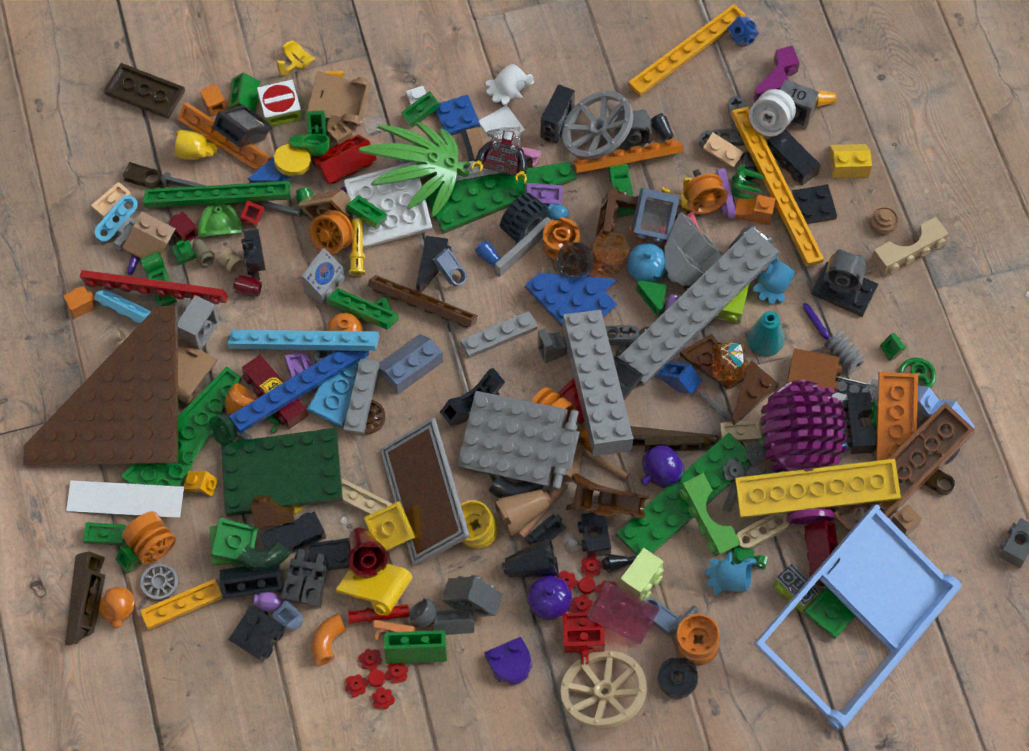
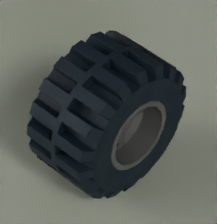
M525 193L513 201L506 209L500 221V228L518 243L547 217L548 208L533 194Z

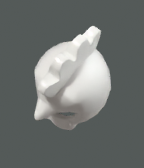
M510 64L497 75L495 80L490 79L486 81V86L489 87L487 94L493 96L492 101L494 103L501 101L502 105L506 106L513 98H523L519 91L532 85L534 77L531 74L526 75L519 67Z

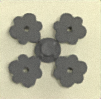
M759 443L746 447L747 454L745 458L750 460L751 466H748L745 472L741 467V462H735L734 459L727 460L726 465L723 466L725 479H733V481H736L735 478L743 475L746 477L780 472L767 467L765 472L761 473V470L756 467L759 462L762 463L765 460L764 452L766 449L761 447Z

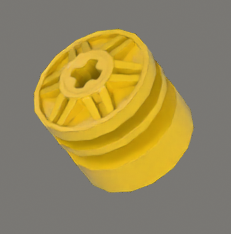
M469 500L461 503L470 537L462 542L472 549L488 547L495 541L498 535L499 526L497 519L482 502Z

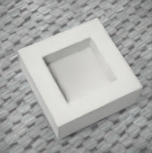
M423 86L406 91L410 105L426 94Z

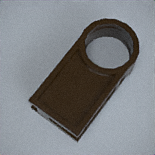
M132 162L128 163L123 174L124 181L149 189H155L161 185V175L158 170ZM150 175L158 176L157 181L153 183L147 182L146 178Z
M938 469L924 485L940 495H949L954 489L955 480L951 475ZM941 479L948 480L951 484V489H941L938 481Z

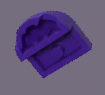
M522 637L484 652L494 677L499 682H508L510 685L521 683L528 678V673L533 668L530 652Z

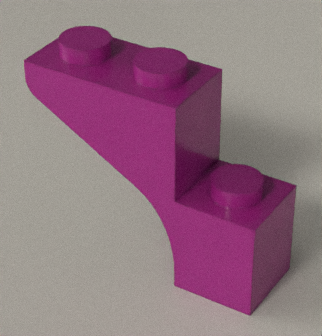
M793 46L775 50L774 62L776 69L755 88L754 103L767 90H780L784 80H788L787 76L798 73L800 62Z

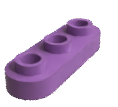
M725 168L717 169L714 174L721 177L723 187L728 193V199L721 207L722 215L726 216L727 219L735 218V205Z

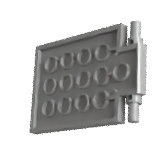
M476 391L457 466L544 486L550 485L553 468H555L553 487L560 489L563 475H566L567 470L571 471L580 432L576 431V421L579 412L571 410L569 421L564 429L567 409Z

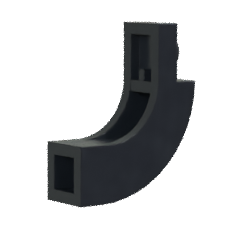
M491 368L469 392L460 397L449 399L440 413L450 426L461 424L469 420L476 391L499 395L498 391L505 381L494 368Z

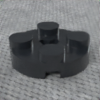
M673 657L662 663L659 668L657 681L660 689L666 695L679 700L689 696L696 689L698 671L690 660L682 657ZM673 674H682L681 679L683 681H674Z

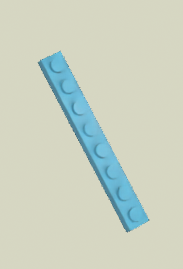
M231 330L227 344L229 349L376 351L379 333L371 331Z

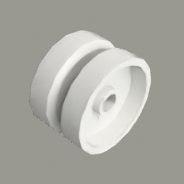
M778 89L767 90L752 105L749 113L750 122L755 130L762 135L776 136L782 133L795 116L796 107L792 98L784 91Z

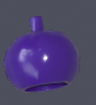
M656 446L648 450L643 456L642 467L646 476L640 481L644 486L652 482L664 488L676 484V481L682 478L683 463L680 457L668 446Z
M552 575L544 576L535 580L531 585L527 601L535 615L545 620H554L563 616L569 610L572 602V592L568 588L567 583L561 578H556Z

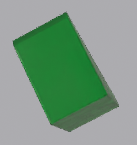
M325 110L306 111L308 134H323L327 136Z
M638 281L637 293L657 318L662 315L666 285Z

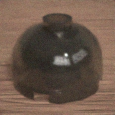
M570 242L560 248L556 264L561 275L569 279L578 280L585 278L592 272L595 257L587 245L579 242Z

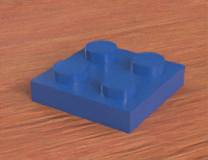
M468 94L439 103L441 106L435 110L441 127L451 136L459 134L463 130L480 127V122Z

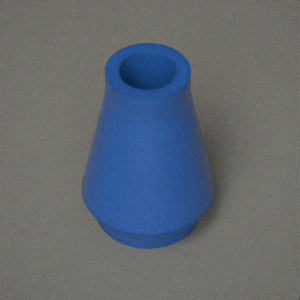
M486 240L475 249L477 256L491 264L494 268L495 263L501 259L492 244Z

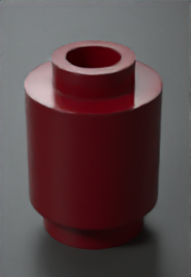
M239 275L234 280L233 289L238 294L251 297L259 296L262 282L256 278Z

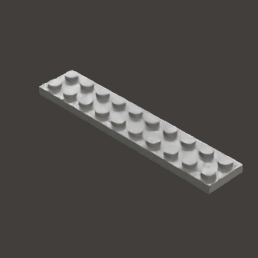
M751 227L618 358L641 372L643 377L640 382L646 385L780 254L779 251Z

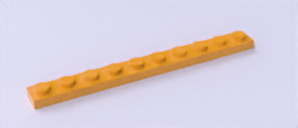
M749 107L732 110L730 115L759 173L765 178L763 181L771 198H776L775 206L805 266L808 267L822 263L824 257L763 135L756 131L750 122Z

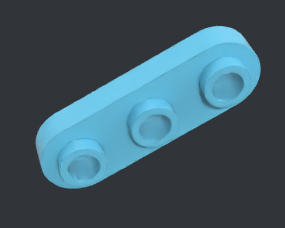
M130 195L123 196L96 226L95 237L99 242H109L116 235L121 225L135 213L137 201L134 197ZM129 203L131 208L126 209L124 205ZM118 217L119 222L115 223L112 219ZM106 231L108 234L107 236H102L100 233Z

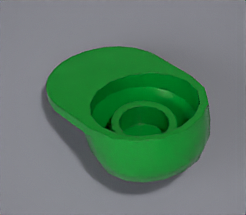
M323 134L297 135L289 139V144L293 147L305 148L311 156L318 157L328 152L330 138Z

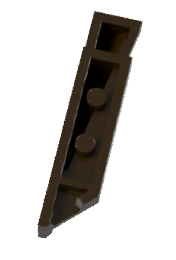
M630 426L633 435L632 446L644 445V453L656 446H668L673 451L709 450L718 442V436L713 434Z
M89 551L77 554L75 557L65 645L67 646L77 644L83 638L94 633L106 576L100 573L105 557Z

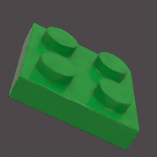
M219 518L210 557L247 566L250 565L258 528Z
M828 587L804 612L807 617L833 639H836L856 617Z

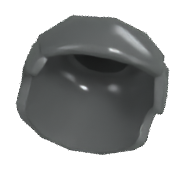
M424 597L422 601L413 605L407 619L415 627H427L436 618V606L431 600Z

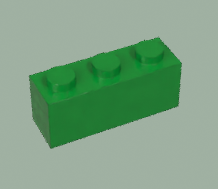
M446 630L386 632L384 637L386 664L447 661Z

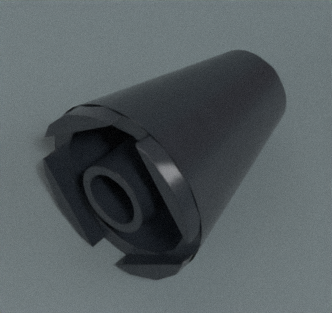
M550 537L544 538L506 557L505 562L502 563L504 574H508L509 577L558 576V562L553 552L554 546Z

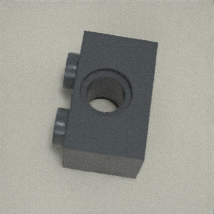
M1020 518L1017 524L1013 522L1008 531L1011 534L1010 538H1004L999 547L1002 550L999 557L1019 568L1022 567L1029 554V522ZM1015 539L1022 541L1023 545L1017 544Z

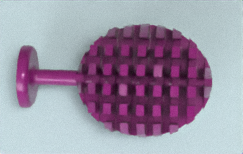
M797 380L782 386L779 391L769 396L768 404L764 405L761 409V413L765 414L761 417V425L764 426L761 429V435L763 438L766 437L762 440L763 448L768 449L764 452L766 459L777 462L776 465L772 466L774 471L804 470L808 472L814 470L813 468L830 467L840 463L841 457L839 456L844 455L847 450L846 446L842 447L847 442L846 433L843 434L846 431V423H842L845 420V413L840 410L844 408L841 400L838 401V398L829 397L835 394L833 388L824 389L816 385L818 382ZM818 508L797 510L788 513L786 516L787 523L812 524L824 519L827 521L835 519L832 510Z

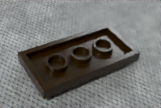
M120 63L104 89V93L108 96L167 119L170 118L185 92V87L123 63Z

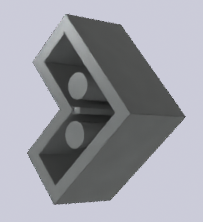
M458 576L457 578H448L441 600L455 609L469 608L482 617L496 616L503 594L497 591L495 586L483 582L479 576Z

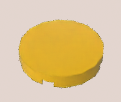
M286 144L276 150L274 163L276 169L282 174L294 176V174L302 175L309 169L311 159L310 154L305 148H297Z

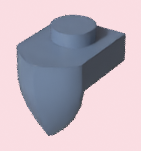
M288 600L272 615L285 627V631H293L302 626V614Z

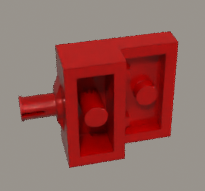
M603 611L567 612L562 616L564 653H580V663L584 665L585 657V664L587 665L589 664V653L605 651Z

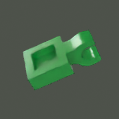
M735 547L733 562L737 565L746 558L756 559V564L752 566L766 569L768 557L763 555L754 556L755 550Z

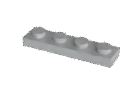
M530 311L463 338L461 339V344L468 358H471L537 330V324Z
M360 359L344 432L364 435L380 366L379 361Z

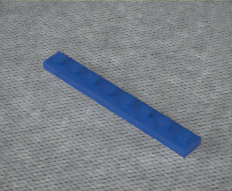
M337 350L231 414L229 419L241 434L359 362L360 359L367 357L369 351Z

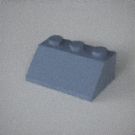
M419 334L382 360L378 372L394 391L400 394L443 363V352L430 338Z

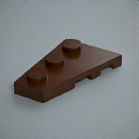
M712 334L680 352L681 357L726 389H730L744 380L743 374L737 367L734 369L731 363L727 365L729 361L722 357L725 356L726 352L721 350V345ZM722 363L733 369V371L729 372L727 367L723 368L724 365ZM716 367H718L719 369H722V371H719V372L717 373L718 375H716V374L714 375V373H716V372L718 371V369H717Z

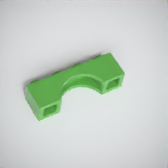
M704 473L679 486L681 498L687 501L689 513L697 520L699 524L697 526L698 530L707 539V547L712 554L714 553L715 557L741 544L732 526L719 525L709 517L706 502L713 490Z

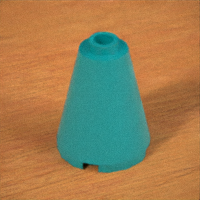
M773 311L763 313L748 331V347L755 351L757 355L763 357L774 356L784 346L785 335L780 317Z

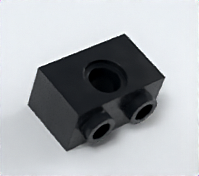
M595 513L581 514L578 530L579 534L583 533L584 540H581L582 551L586 552L587 558L611 554L612 547L606 516H599ZM591 532H596L599 534V536L594 538L591 537L589 534Z

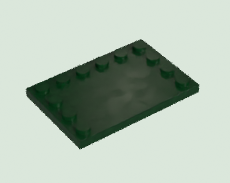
M336 427L221 443L226 517L252 513V499L259 495L272 496V500L275 503L288 508L343 501L338 432Z

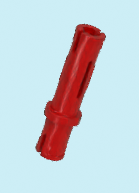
M408 604L394 606L389 615H379L370 607H367L366 610L348 611L349 624L367 622L368 624L374 620L409 617Z

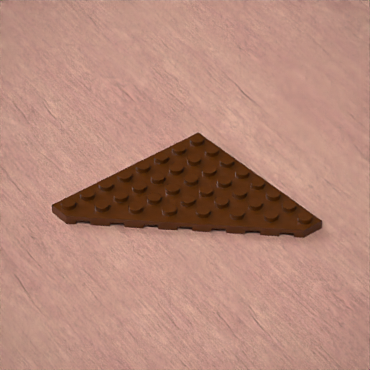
M158 306L137 326L23 446V465L178 463L177 306Z

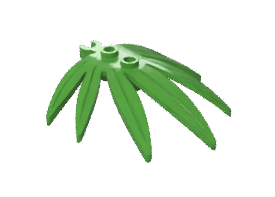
M419 122L414 124L434 142L432 143L415 132L395 126L378 125L377 129L396 135L418 146L383 143L361 147L358 152L420 163V165H411L390 171L373 180L371 185L404 182L435 173L436 176L428 180L419 189L407 206V210L415 207L429 197L443 183L432 208L431 218H434L451 195L457 172L462 177H467L470 174L469 171L465 170L469 168L470 163L467 161L458 162L457 144L454 138L443 128L438 130L441 135L440 137L428 126Z

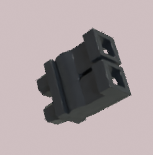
M298 549L294 559L291 558L281 598L321 607L329 569L326 566L327 555L316 553L314 563L307 562L309 552Z

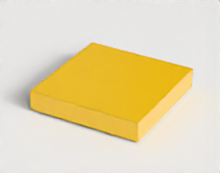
M400 501L364 517L369 532L384 546L386 551L416 538Z

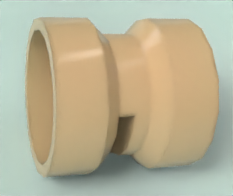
M232 248L225 249L218 257V261L223 266L225 265L231 274L238 272L244 265V260L240 256H236V252Z

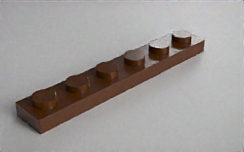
M378 275L369 279L368 287L373 288V291L388 294L395 300H403L410 306L423 308L427 313L438 314L444 320H453L462 327H471L477 321L478 315Z

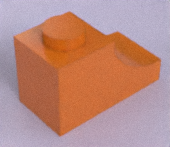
M757 195V197L752 199L738 198L735 218L770 225L776 198Z

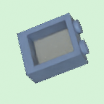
M640 188L631 232L636 233L635 237L646 239L647 236L654 237L653 241L662 243L668 240L673 229L680 196Z

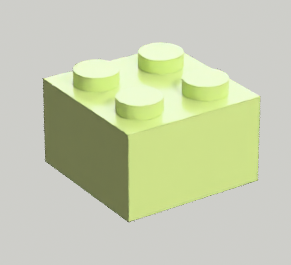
M643 548L620 579L619 593L639 606L642 600L646 601L652 593L650 591L654 585L658 586L663 578L661 575L664 572V569H662L664 561Z

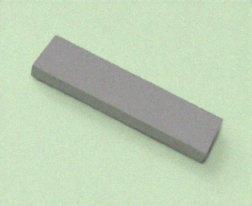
M548 217L543 219L495 263V273L501 277L543 238L544 227L551 221Z

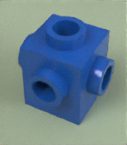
M738 16L727 28L733 36V41L739 45L748 46L752 44L759 34L756 24L749 18Z

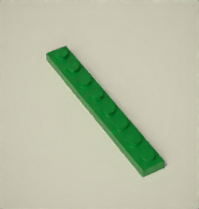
M290 181L145 189L143 205L144 208L240 203L247 202V200L250 202L289 200L291 184Z

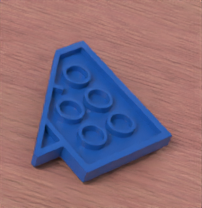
M538 273L525 284L528 292L537 299L561 327L564 314L601 310L604 318L617 306V303L605 292L615 284V279Z

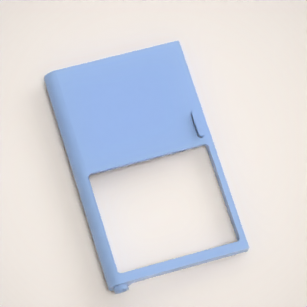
M875 504L872 505L753 645L829 720L828 723L834 729H844L958 593L962 585L952 575H944L881 512L880 506ZM818 579L890 650L889 655L841 712L830 709L765 644L767 638Z

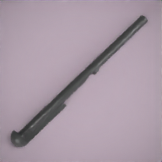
M170 172L164 173L161 177V182L165 186H168L169 183L181 187L206 186L173 178ZM268 201L253 202L274 211L298 217L301 215V210Z

